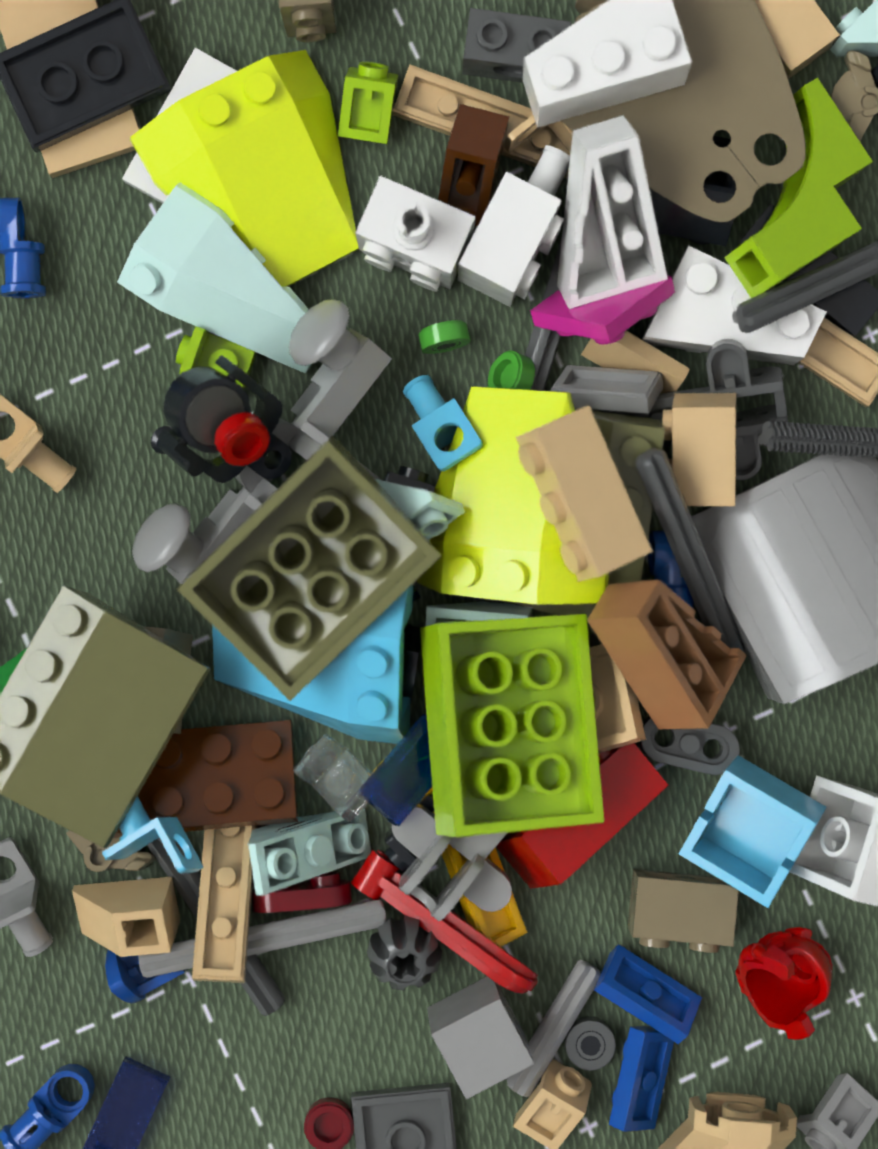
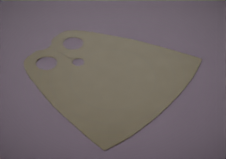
M672 0L692 61L685 85L560 121L573 131L623 115L638 135L648 187L683 209L702 218L716 222H728L751 206L753 196L759 188L770 183L781 184L803 166L806 147L801 119L782 60L755 0ZM725 130L730 134L731 142L728 146L722 148L714 144L713 135L716 131ZM775 134L783 139L787 152L785 158L780 163L766 165L756 158L754 145L760 136ZM715 171H723L733 177L736 182V192L729 201L717 203L711 201L706 196L703 184L709 174Z

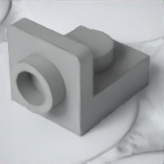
M848 1073L839 1074L813 1113L799 1116L797 1128L806 1135L805 1141L812 1149H857L878 1117V1101Z

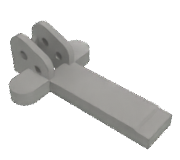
M407 803L396 811L392 821L393 835L399 843L417 857L400 877L399 889L406 895L411 894L418 898L438 921L446 917L463 895L477 907L488 912L501 910L508 904L512 894L511 881L502 869L487 858L508 832L464 837L436 835L435 815L425 806L418 803ZM450 844L468 860L439 895L435 897L419 883Z

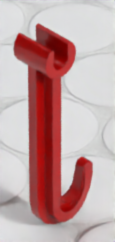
M379 849L377 852L372 850L351 881V884L356 889L374 900L384 899L405 916L419 919V926L428 933L432 931L436 939L502 987L520 994L534 989L538 983V974L452 910L441 921L436 920L430 914L429 909L418 898L411 894L406 895L399 889L400 877L403 874L399 872V868L389 859L386 853Z

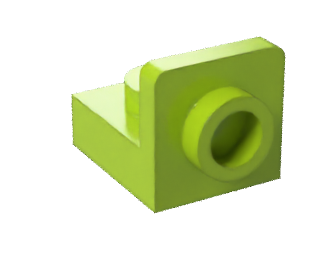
M359 62L358 68H349L344 82L338 137L382 144L388 143L398 74L388 73V66L375 62Z
M195 326L192 337L184 335L179 345L175 362L181 365L179 374L195 367H212L228 375L225 370L215 363L220 355H222L250 375L257 352ZM236 380V382H237V383L243 388V390H244V389H245V386L242 385L239 381Z

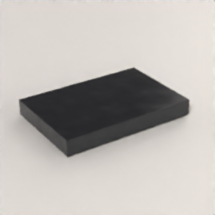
M114 0L0 53V80L28 141L36 153L172 90L131 0Z

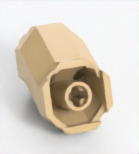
M713 1092L707 1094L706 1104H702L699 1096L690 1098L688 1118L658 1149H785L796 1138L797 1116L790 1106L778 1103L777 1112L765 1109L766 1099L756 1095Z

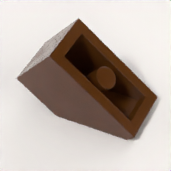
M460 104L446 148L438 201L476 216L475 226L478 227L490 204L510 116Z

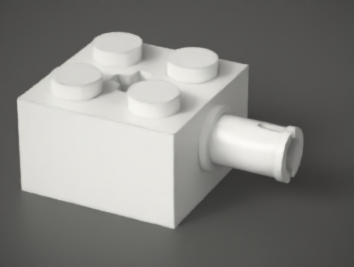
M546 145L528 182L506 171L458 264V281L511 307L516 296L525 300L541 264L534 260L539 251L546 255L549 254L564 222V218L557 215L562 200L555 197V194L569 168L570 156L567 153Z
M380 176L356 230L359 251L366 254L364 261L379 269L391 272L393 266L410 272L412 274L410 280L423 288L435 292L438 291L439 286L451 289L458 273V264L474 235L476 216Z
M816 775L810 797L827 808L800 852L790 873L853 901L878 906V794Z

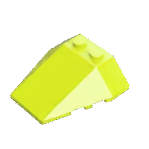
M306 50L269 55L178 100L130 137V141L153 183L166 196L181 182L222 209L234 222L231 229L250 250L256 248L266 259L263 263L264 267L281 286L288 287L359 249L330 93Z
M471 387L463 412L481 439L483 446L448 470L441 471L434 490L435 494L462 503L465 512L448 524L447 529L443 533L429 539L441 553V557L417 579V583L441 594L528 604L598 603L608 586L609 573L601 577L578 581L576 575L566 567L561 556V540L554 525L550 524L544 517L539 502L540 492L533 476L527 474L522 467L518 455L520 446L516 439L517 436L575 411L570 392ZM459 427L456 428L449 451L457 449L463 441L464 434Z

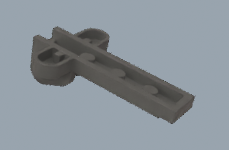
M733 339L719 340L709 349L706 361L709 380L708 387L660 393L649 414L591 409L593 411L660 419L662 422L663 410H672L675 393H736V398L774 392L775 405L760 406L736 413V480L750 479L760 470L762 453L758 436L763 433V424L767 421L788 422L782 369L771 366L750 370L745 347ZM663 441L662 448L672 446V441Z

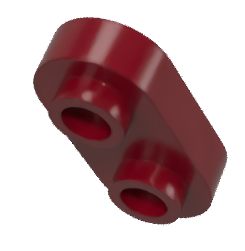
M330 871L313 877L310 881L299 882L266 895H256L255 888H253L251 896L252 911L257 913H274L347 905L352 902L351 883L349 880L340 879V872Z

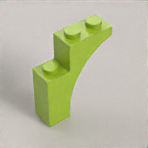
M818 78L805 84L793 95L805 138L806 154L803 166L798 172L784 181L778 203L763 228L724 257L751 298L775 287L862 229L836 188L845 184L873 161Z

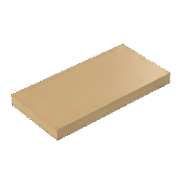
M0 0V30L6 48L8 50L99 8L97 0ZM134 109L128 110L42 150L41 153L48 174L54 178L135 151L130 137L139 131L140 127Z

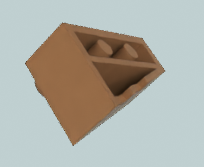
M660 580L608 584L587 621L658 729H709L747 655L741 649L729 648L720 640L722 633L714 626H703L694 618L695 610Z

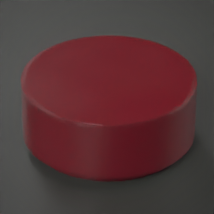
M333 1097L322 1098L314 1102L308 1109L304 1122V1132L309 1143L316 1149H341L350 1141L354 1130L353 1112L344 1101Z

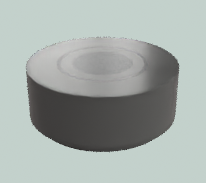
M583 1017L576 1020L565 1037V1048L568 1057L573 1064L581 1069L590 1071L601 1069L614 1056L616 1048L615 1038L610 1027L599 1018Z

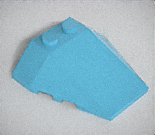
M413 584L291 701L212 625L214 680L354 738L403 744L409 739L410 698L403 697L404 628L412 612Z

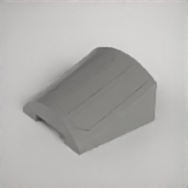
M822 452L820 455L817 454L809 460L736 494L735 506H710L691 516L744 644L745 654L768 699L786 704L878 664V461L876 458H872V455L871 457H861V455L859 457H856V455L845 456V454L840 456L839 454L834 455V453L832 455H829V453L823 455Z

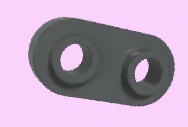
M650 716L643 722L646 740L640 741L641 748L651 759L660 763L709 775H720L724 773L726 768L740 753L736 736L729 729L719 724L711 723L709 729H670L672 732L671 741L667 745H658L655 741V734L659 729ZM710 739H716L720 744V750L714 757H707L703 752L704 744Z

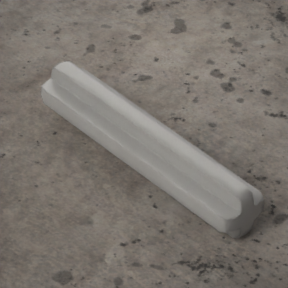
M583 960L577 961L528 1044L534 1065L507 1078V1086L517 1094L524 1097L531 1096L595 989L601 973L594 965Z

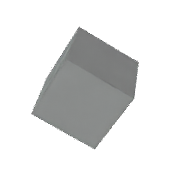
M488 976L427 1007L431 1035L466 1100L534 1065L523 1029L499 984Z

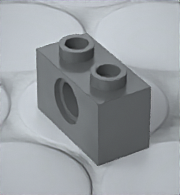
M470 8L462 74L523 83L524 58L569 28L571 21Z

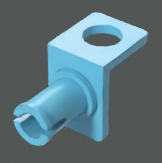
M429 375L418 376L404 387L403 393L405 397L411 402L421 419L411 426L440 471L448 470L483 446L481 439L455 398L446 403L435 388L433 380ZM456 428H461L464 434L461 445L453 451H442V448L452 442Z
M138 796L119 827L122 833L120 841L102 852L105 860L125 859L160 837L179 873H194L203 868L178 818L157 817L154 820H150ZM175 840H176V842L180 845V847L182 848L185 857H184L183 854L179 851V849H178V847H177V845H176V843H175Z

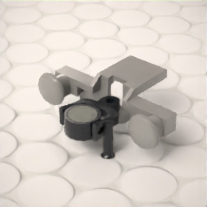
M330 299L312 306L299 319L291 333L289 353L296 364L306 366L317 361L322 363V366L312 377L311 384L290 410L297 415L292 423L280 418L283 405L278 398L222 355H220L215 363L225 370L228 375L212 367H195L184 371L171 383L165 394L163 407L168 426H162L153 433L151 437L153 450L159 454L169 456L191 476H198L204 472L219 483H225L236 478L243 487L238 494L229 489L209 517H205L194 532L189 530L190 513L186 507L174 503L155 510L143 522L135 536L132 554L134 562L140 570L150 572L166 565V570L182 584L277 489L270 482L272 479L282 476L288 470L291 464L292 453L295 451L307 460L331 435H334L392 360L389 355L369 338L352 328L346 329L349 321V308L344 302ZM236 380L255 394L257 402L253 414L260 418L270 435L269 446L265 453L258 460L244 466L231 465L223 459L222 455L212 460L204 459L187 446L188 444L203 453H219L215 446L214 437L221 423L234 414L251 413L252 408L248 394ZM361 464L372 475L374 479L382 480L373 472H371L368 468H366L363 464Z

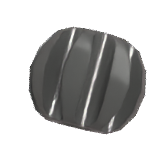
M405 915L401 920H394L389 917L383 925L378 927V932L371 935L367 955L371 961L370 968L380 982H390L392 989L405 991V987L409 985H415L420 988L430 982L431 973L438 971L442 956V950L438 945L439 940L434 937L432 930L428 933L419 926V919Z

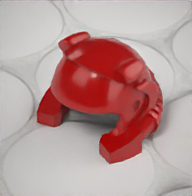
M803 927L787 928L785 932L769 933L760 938L758 943L747 945L739 955L738 967L735 971L741 992L748 997L759 1016L769 1027L784 1030L787 1038L792 1040L807 1038L815 1031L806 1012L826 1001L831 991L833 964L829 953L821 944L811 939L812 931Z

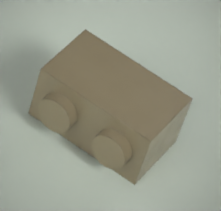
M633 869L628 930L633 938H639L640 945L653 948H668L670 941L689 943V949L706 953L719 952V946L734 947L739 890L714 876Z

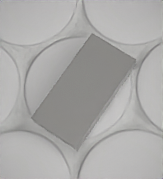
M567 365L550 391L570 392L574 408H583L589 405L591 409L649 414L663 390L662 373L656 371Z

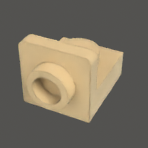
M552 1059L542 1075L541 1082L516 1113L513 1127L549 1149H558L586 1114L592 1087L591 1081L583 1077L576 1069L567 1067Z

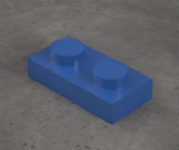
M619 944L610 952L594 989L600 995L677 1044L689 1035L702 1000L701 996Z
M630 1026L628 1038L624 1043L623 1061L617 1087L612 1097L613 1106L609 1120L610 1126L623 1132L655 1129L674 1041L651 1026Z

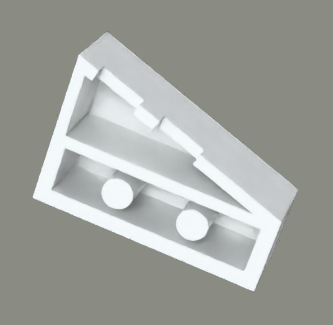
M608 0L524 58L523 83L537 128L685 85L692 61L673 1Z
M623 115L573 130L557 287L569 309L668 279L638 135Z
M688 246L672 276L675 293L657 307V312L653 315L642 340L654 347L661 346L684 349L688 352L708 353L711 346L717 341L733 339L745 347L748 359L795 365L805 358L826 311L814 305H809L751 333H743L740 331L738 324L733 322L732 313L736 311L738 304L751 299L730 265Z

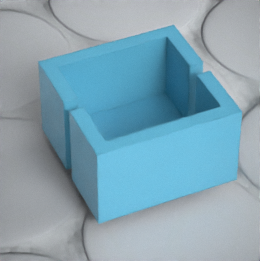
M738 755L724 771L704 807L705 810L696 821L679 855L768 908L827 807Z

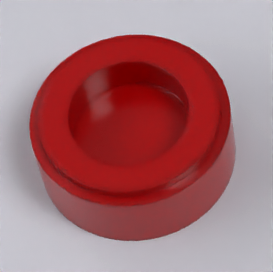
M243 412L234 414L221 423L215 433L214 442L227 463L234 466H244L258 460L265 453L269 446L270 435L258 416Z

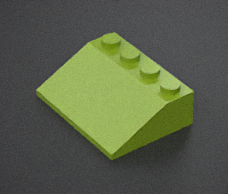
M576 614L438 623L421 627L420 636L436 835L464 837L604 822L587 615Z

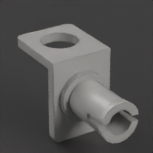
M9 837L0 841V856L11 859L15 863L16 872L9 879L0 880V928L8 925L23 949L24 955L32 957L47 949L52 944L53 937L47 931L35 911L39 880L15 840Z

